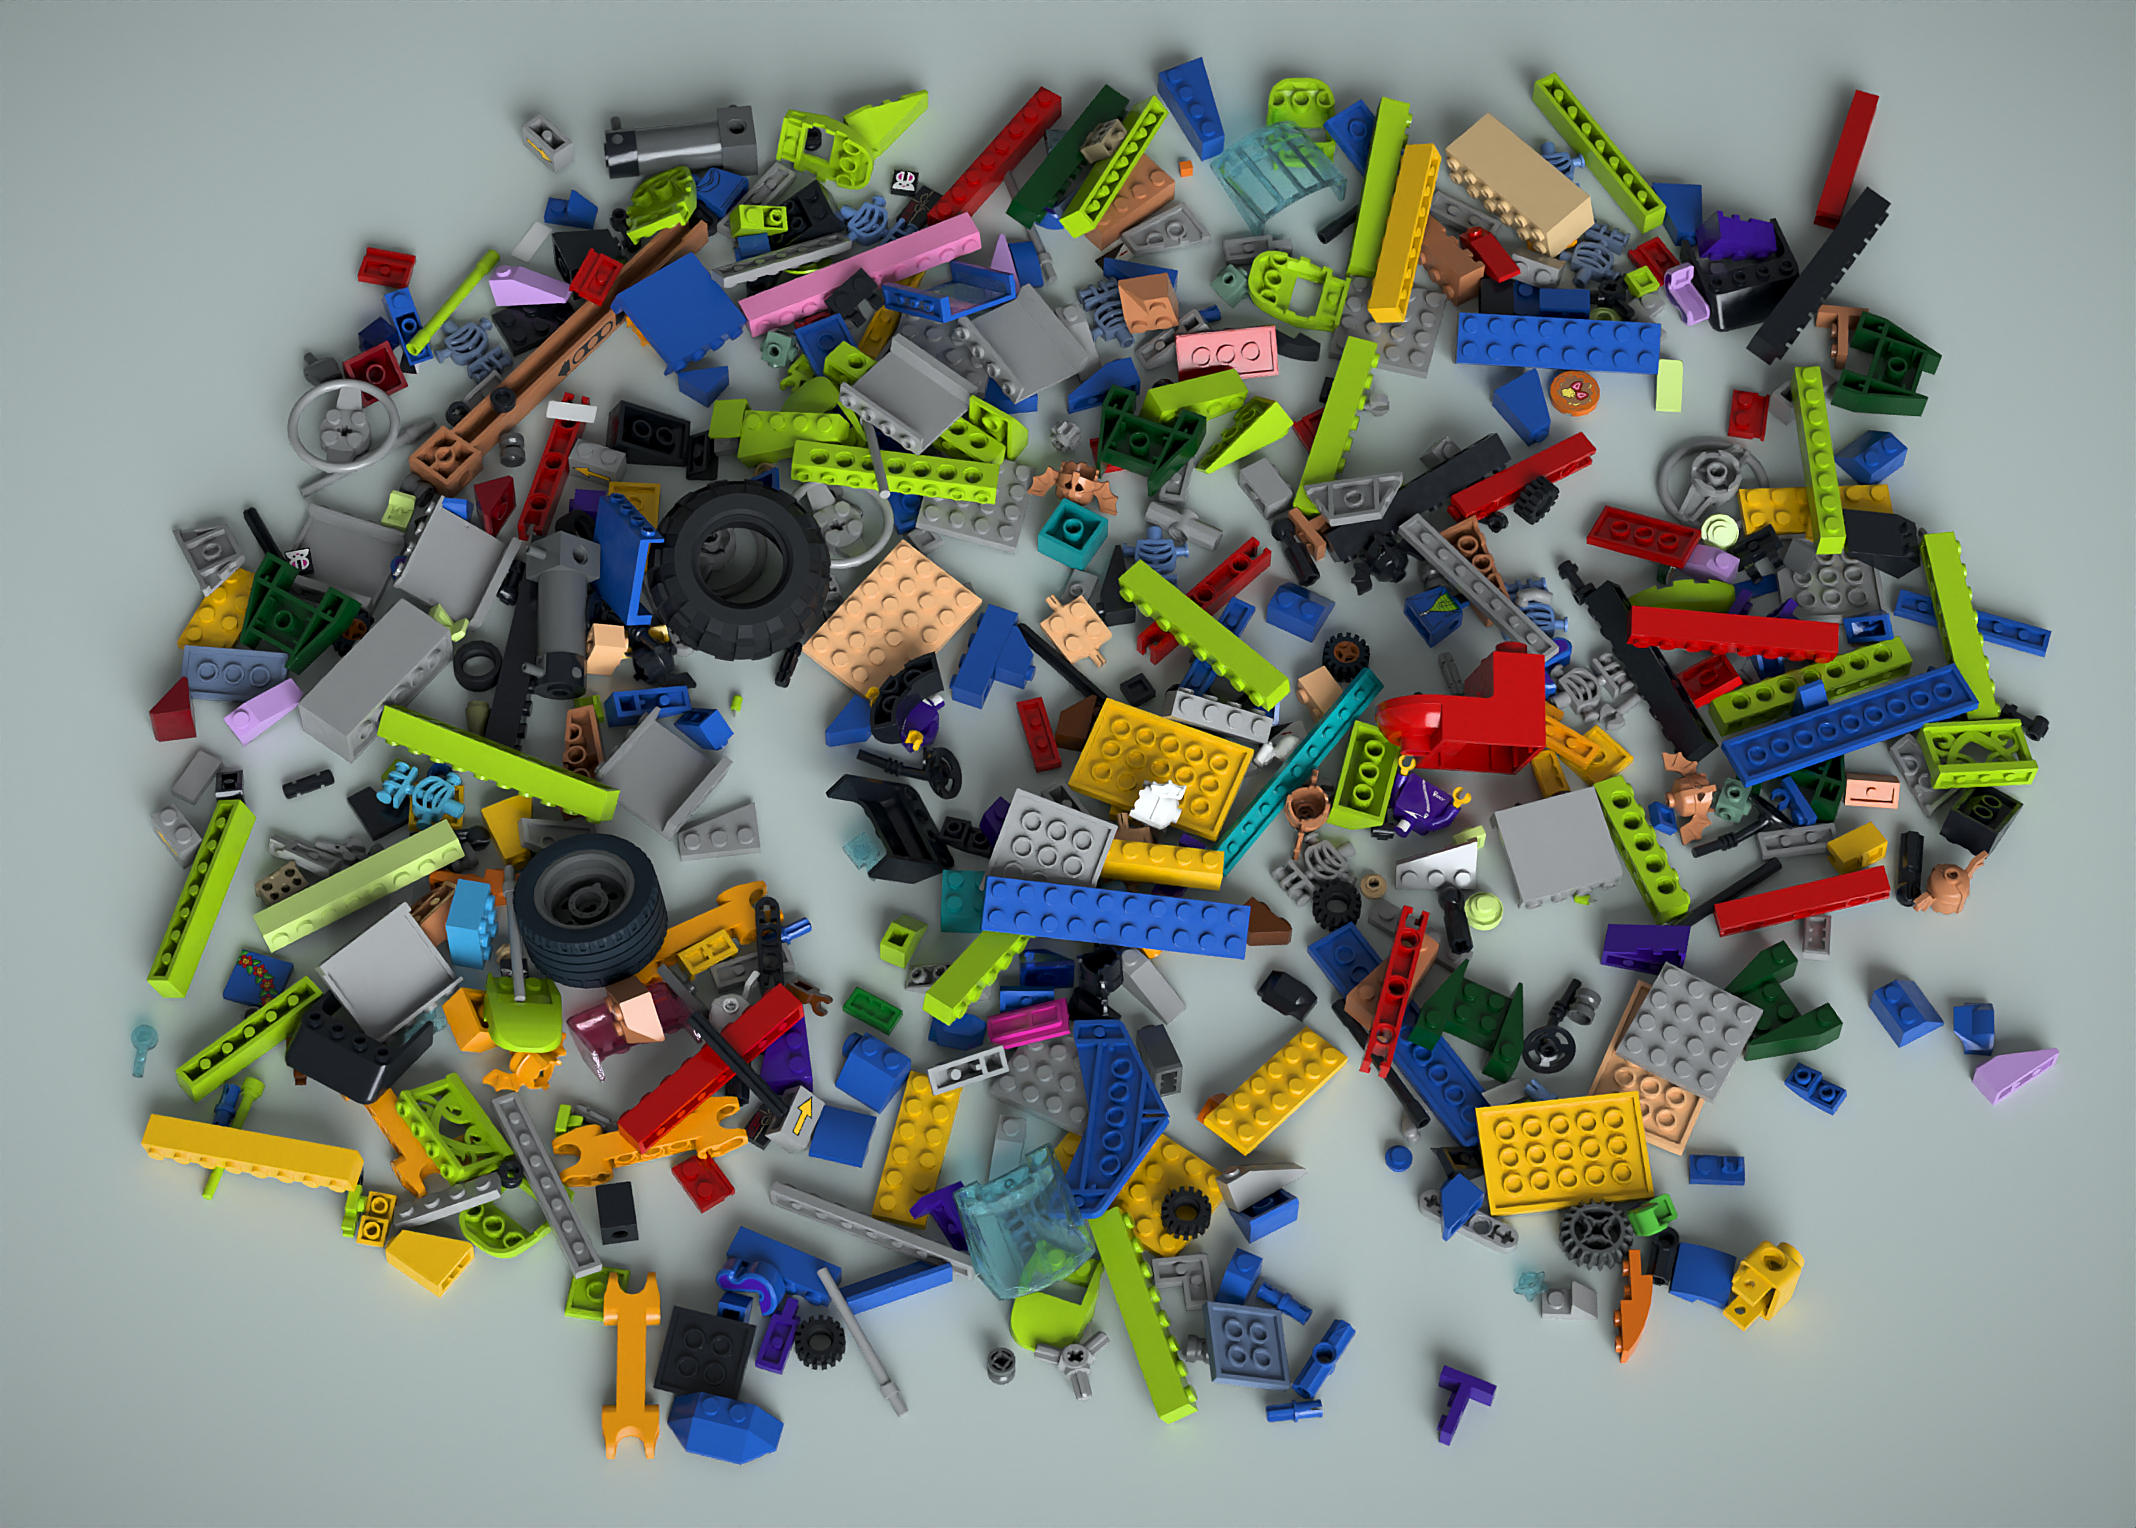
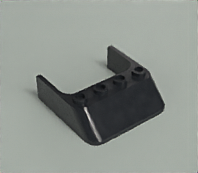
M1776 218L1770 219V223H1773L1777 246L1775 255L1777 259L1719 274L1704 272L1696 259L1689 241H1682L1679 255L1682 264L1689 262L1694 266L1691 282L1709 305L1710 316L1708 321L1714 330L1727 332L1765 322L1800 276L1798 264Z
M844 774L826 792L828 798L859 804L864 809L866 816L870 818L876 835L881 839L887 855L867 872L870 878L916 884L943 873V870H950L954 866L953 857L946 844L938 840L940 833L920 795L910 785Z
M329 989L302 1016L285 1051V1062L289 1067L359 1104H372L433 1044L434 1023L428 1020L405 1044L399 1047H390L331 1017L342 1005Z

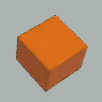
M1191 160L1179 162L1180 177L1193 176Z

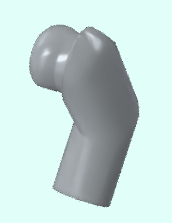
M1535 587L1519 590L1516 593L1515 605L1526 608L1529 600L1550 605L1553 593Z
M1408 1115L1405 1116L1401 1123L1402 1135L1404 1138H1407L1409 1143L1413 1144L1420 1140L1421 1133Z

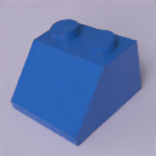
M1868 430L1836 453L1834 461L1859 485H1877L1903 466L1908 448L1891 432Z
M1289 581L1278 587L1269 602L1266 622L1313 643L1334 608L1335 602Z
M1894 980L1873 992L1869 1008L1899 1048L1944 1025L1942 1018L1914 981Z
M866 1032L851 1050L835 1087L878 1114H881L907 1081L911 1071V1059Z

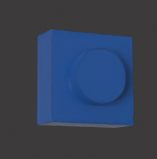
M1657 801L1648 806L1650 823L1654 829L1670 836L1678 831L1673 808H1668Z

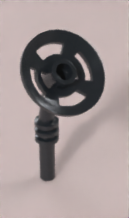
M591 593L588 596L585 611L588 633L593 623L607 625L613 623L618 626H624L629 635L636 641L644 643L655 654L662 653L663 646L649 635L648 630L643 625H626L616 613L606 610L605 604L598 593Z
M944 747L935 748L929 753L926 770L904 766L903 762L898 764V760L892 761V758L885 759L862 749L859 750L856 757L858 760L884 769L885 773L890 771V775L895 773L896 777L901 775L928 781L935 794L945 800L956 797L961 789L962 773L960 765L954 754ZM934 757V763L930 767L931 761ZM942 757L946 759V761L950 765V768L947 765V763L944 760H942ZM949 779H953L951 789L947 791L945 786L948 784Z
M1752 793L1750 798L1760 813L1757 817L1758 821L1736 833L1730 832L1723 836H1718L1715 841L1691 849L1694 858H1698L1718 850L1726 851L1727 849H1732V847H1737L1738 843L1766 827H1770L1772 824L1786 829H1792L1794 824L1767 800Z
M1572 979L1561 999L1555 1002L1549 1012L1550 1017L1547 1025L1532 1031L1524 1040L1523 1060L1531 1070L1537 1073L1552 1074L1566 1068L1575 1056L1576 1044L1573 1036L1566 1029L1559 1027L1558 1024L1564 1020L1576 990L1582 985L1578 979ZM1557 1032L1562 1034L1567 1039L1568 1044H1561L1555 1034ZM1535 1050L1537 1056L1541 1058L1540 1063L1532 1060L1528 1052ZM1562 1053L1565 1054V1056L1558 1062L1553 1064L1549 1063L1550 1061H1554L1557 1058H1559L1562 1055Z

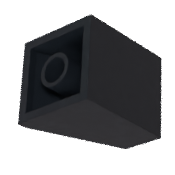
M609 229L556 232L552 234L554 263L565 283H572L591 248L595 249L594 252L602 253L624 265L629 262L626 255L623 256L620 252L621 245L618 238H613ZM572 291L571 296L573 300L582 298L578 296L579 293Z

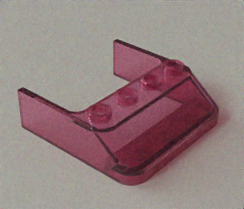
M657 982L646 986L650 991L663 1034H673L684 1028L697 1044L703 1042L701 1036L687 1023V1018L693 1012L666 982ZM605 1003L577 1013L566 1021L569 1032L583 1061L600 1082L606 1081L600 1063L605 1060V1057L615 1053L623 1054L629 1051L630 1047L640 1044H628L621 1036L617 1037L612 1026V1022L615 1021L613 1012L609 1013Z

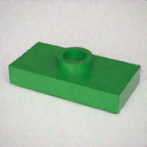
M859 987L855 988L843 1005V1012L888 1036L903 1016V1011Z

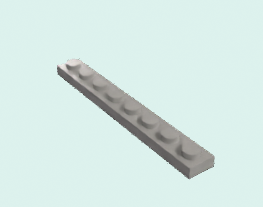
M1418 513L1399 526L1398 533L1508 638L1513 642L1526 644L1528 654L1545 655L1546 662L1559 652V646Z
M513 1092L491 1099V1107L518 1162L523 1167V1173L575 1279L601 1271L602 1263L518 1093Z
M775 1181L770 1189L773 1205L935 1267L951 1263L953 1274L973 1281L977 1274V1258L967 1251H957L949 1248L943 1242L923 1238L917 1232H907L899 1229L893 1223L878 1221L867 1213H858L847 1209L841 1203H831L823 1200L817 1194L802 1192L791 1184H781Z

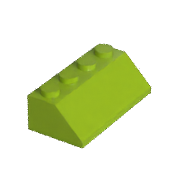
M1357 720L1354 721L1348 736L1326 823L1349 830L1383 825L1401 754L1400 747L1390 743L1377 726Z

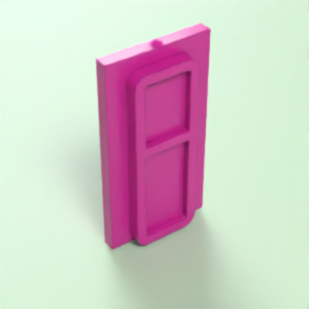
M1066 997L988 1016L987 1029L990 1042L1003 1045L1005 1050L1071 1034Z

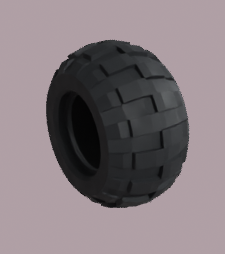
M725 479L708 483L707 486L694 492H689L678 500L674 507L662 518L656 529L664 538V543H651L647 563L649 592L657 608V613L666 627H669L681 638V642L693 650H700L715 656V659L725 661L764 659L795 644L818 618L830 586L831 560L829 549L822 536L821 528L813 515L797 503L796 498L784 490H777L763 485L761 481L744 479V481H728ZM727 528H745L758 532L768 538L779 549L783 557L782 575L775 588L763 598L748 603H735L716 595L705 583L699 566L700 551L709 535Z

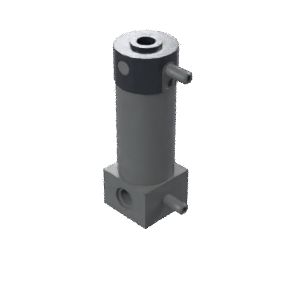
M730 105L728 108L717 109V120L636 129L634 127L621 129L620 118L615 116L610 120L612 130H605L606 143H603L604 154L610 179L656 174L678 166H686L690 170L722 167L724 171L740 176L758 175L757 143L751 105L740 107Z
M563 531L527 544L525 548V553L527 554L526 579L538 582L535 664L525 662L522 665V671L534 675V692L537 695L553 700L575 699L586 693L587 626L585 611L587 586L589 582L600 578L601 544Z

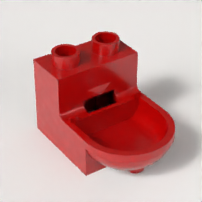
M1521 642L1499 643L1495 646V651L1487 658L1481 660V664L1464 681V696L1419 694L1388 699L1375 707V721L1383 736L1390 743L1400 747V754L1414 756L1416 760L1414 768L1516 775L1546 747L1545 655L1528 654L1527 645Z

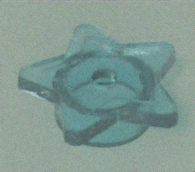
M1529 1271L1522 1273L1518 1281L1519 1285L1514 1289V1292L1525 1295L1528 1302H1532L1537 1294L1548 1291V1287L1543 1283L1545 1272L1536 1273Z

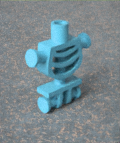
M401 761L396 763V770L389 773V780H385L382 784L383 790L378 791L376 794L377 798L386 804L391 802V795H395L393 797V807L396 809L399 808L407 794L412 796V812L415 817L421 819L416 823L417 828L421 831L431 827V822L439 823L444 813L460 819L465 810V804L453 800L455 798L454 786L461 784V779L457 774L449 772L445 781L437 776H429L420 781L417 786H414L413 784L418 778V768L413 766L410 769L406 763ZM418 799L423 801L422 806L417 803ZM428 804H432L431 809L427 808Z

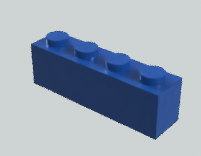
M991 604L988 605L985 613H980L977 621L978 630L976 633L971 634L968 641L969 650L967 654H962L958 667L960 670L958 675L953 674L950 681L949 689H952V700L978 709L983 708L995 680V665L1013 625H1018V613Z
M740 1226L726 1253L727 1260L730 1258L742 1259V1266L744 1267L756 1261L771 1264L780 1272L785 1283L786 1294L799 1295L815 1306L822 1305L828 1308L832 1300L817 1274L820 1269L827 1267L837 1287H839L842 1281V1268Z

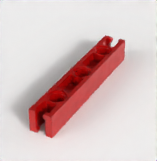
M1860 90L1855 91L1816 210L1814 225L1834 230L1840 223L1879 100L1878 95Z
M565 392L562 402L573 403L574 394ZM582 396V405L590 406L589 397ZM555 418L517 524L519 540H529L527 531L531 524L537 525L533 528V532L536 535L547 536L570 472L568 458L578 438H582L587 422Z
M1581 431L1452 495L1450 499L1452 505L1448 506L1447 512L1457 524L1473 515H1476L1479 521L1515 503L1517 498L1521 496L1520 493L1525 491V487L1530 485L1533 479L1536 480L1538 476H1544L1553 484L1591 465L1593 460L1590 456L1594 455L1597 449Z
M1251 537L1185 595L1209 615L1213 616L1230 601L1232 596L1235 597L1270 566L1272 551L1266 547L1261 555L1254 560L1250 559L1251 556L1255 557L1257 555V548L1260 545V542L1255 537ZM1155 620L1137 636L1136 650L1144 655L1147 653L1145 648L1149 646L1151 650L1150 662L1157 665L1180 644L1172 633L1163 631Z
M1884 865L1714 904L1713 915L1721 938L1888 899L1891 888Z
M1406 905L1403 906L1398 917L1359 1068L1361 1072L1370 1073L1371 1053L1383 1056L1384 1061L1380 1063L1379 1067L1381 1069L1378 1077L1386 1078L1391 1067L1430 912L1422 911L1419 919H1415L1414 925L1419 926L1418 930L1406 927V919L1413 912V908ZM1401 941H1407L1412 946L1407 947ZM1394 988L1400 994H1393L1389 989ZM1377 1036L1386 1038L1388 1042L1379 1041Z

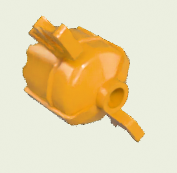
M562 1032L560 1045L549 1052L509 1051V1054L512 1056L509 1069L512 1073L509 1074L493 1069L482 1078L483 1083L494 1087L496 1092L509 1089L518 1093L522 1085H525L528 1089L542 1088L546 1091L550 1087L548 1081L553 1074L555 1064L557 1066L562 1064L557 1058L559 1056H566V1050L563 1047L566 1033ZM541 1070H543V1077H539Z

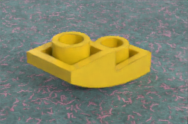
M374 1191L369 1192L365 1214L361 1217L356 1243L384 1248L394 1218V1207L397 1206V1195Z

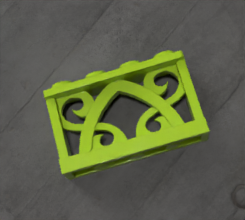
M2004 718L2001 720L1980 719L1977 721L1923 724L1916 739L1920 743L1931 775L1930 783L1932 788L1948 789L2031 784L2039 768L2036 760H2033L2021 728V720ZM2008 739H2011L2013 746L2006 749L2005 745ZM1972 741L1990 750L1992 754L1987 757L1985 763H1977L1971 757L1960 754L1959 751ZM1939 742V743H1938V746H1939L1941 749L1946 750V751H1942V750L1937 749V748L1934 746V743ZM2016 752L2019 761H2017L2012 754ZM1939 757L1946 759L1944 765H1941Z
M456 1072L448 1074L445 1079L411 1090L405 1089L401 1091L395 1104L398 1115L406 1122L413 1136L421 1143L427 1156L433 1160L440 1170L442 1177L448 1181L451 1187L493 1171L498 1173L500 1165L505 1161L511 1160L514 1152ZM442 1095L443 1098L439 1102L433 1098ZM423 1101L430 1104L431 1106L426 1104H421V1106H419L418 1102ZM441 1116L465 1127L466 1132L463 1137V1143L439 1133ZM470 1137H473L474 1139L472 1144L470 1142ZM465 1156H469L470 1165L463 1167L461 1164ZM477 1157L487 1158L477 1162Z

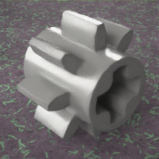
M1058 421L1050 429L1053 432L1050 435L1052 437L1050 439L1051 443L1061 452H1068L1069 449L1074 451L1081 444L1079 441L1081 430L1071 421H1064L1062 424Z

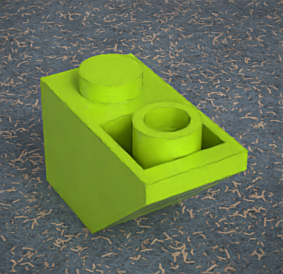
M738 205L729 214L731 238L767 233V236L788 231L785 206Z
M905 914L892 921L880 942V959L905 969L927 930L928 924Z

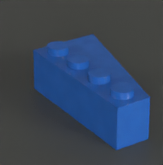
M1202 57L1158 73V93L1200 160L1204 161L1222 154L1224 151L1225 134Z

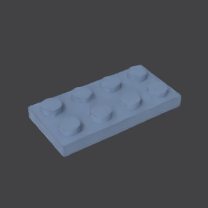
M185 645L180 679L183 676L188 678L192 699L245 703L287 680L288 669L284 666L290 655L289 653Z

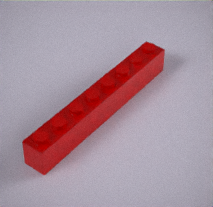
M1041 86L927 213L928 227L968 212L970 217H972L1004 181L1006 173L1008 171L1012 172L1062 116V97Z
M1632 605L1627 614V644H1634L1638 648L1659 646L1663 650H1673L1675 648H1683L1688 652L1706 650L1717 655L1729 652L1737 653L1741 657L1763 655L1766 659L1787 657L1791 661L1810 659L1822 664L1833 661L1838 654L1839 623Z
M779 983L774 988L768 989L756 1004L748 1006L736 1021L728 1023L720 1034L749 1064L805 1016L803 1005L790 991ZM705 1043L695 1056L687 1058L674 1074L667 1075L654 1091L646 1093L634 1108L626 1110L617 1121L620 1135L643 1155L736 1074Z

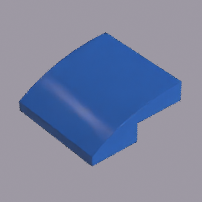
M824 1105L814 1132L809 1156L862 1168L869 1151V1142L876 1127L877 1117Z
M1680 1242L1677 1246L1668 1293L1691 1303L1698 1299L1717 1308H1725L1728 1305L1737 1257L1709 1247Z

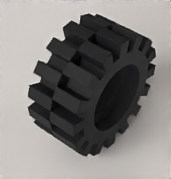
M1538 476L1536 480L1533 479L1531 484L1525 487V491L1520 493L1521 496L1517 498L1516 504L1513 507L1515 508L1514 512L1531 525L1539 522L1540 518L1545 517V513L1551 510L1550 507L1554 506L1555 500L1558 499V494L1560 493L1559 488L1544 476Z
M1336 880V885H1333L1332 881H1328L1327 887L1322 884L1319 891L1315 892L1313 916H1315L1316 923L1321 922L1320 927L1323 929L1329 926L1330 932H1333L1334 928L1339 929L1351 921L1356 925L1357 920L1360 918L1361 895L1360 893L1356 894L1357 889L1354 886L1349 889L1350 883L1346 881L1344 886L1340 885L1341 880ZM1332 900H1340L1346 903L1347 909L1340 913L1332 912L1327 908V903Z
M1184 1186L1179 1187V1192L1176 1189L1171 1190V1195L1167 1194L1165 1196L1161 1209L1163 1228L1167 1227V1233L1171 1235L1174 1232V1238L1178 1240L1180 1235H1183V1241H1188V1237L1191 1235L1193 1240L1197 1239L1198 1233L1202 1236L1205 1233V1228H1209L1211 1221V1202L1208 1203L1209 1198L1207 1195L1202 1197V1191L1198 1189L1195 1193L1194 1187L1189 1186V1191H1185ZM1181 1206H1190L1196 1210L1197 1216L1191 1221H1183L1176 1216L1175 1212Z
M818 1315L819 1320H815L814 1316H811L808 1323L805 1320L802 1321L801 1328L798 1327L796 1330L795 1351L798 1353V1359L800 1361L804 1360L806 1367L812 1364V1369L817 1370L818 1365L822 1366V1370H827V1364H830L831 1368L836 1366V1360L840 1362L842 1354H845V1332L843 1327L840 1328V1323L837 1320L833 1323V1318L830 1316L827 1317V1320L823 1319V1315ZM822 1334L830 1338L831 1345L825 1350H814L809 1344L810 1339L815 1335Z

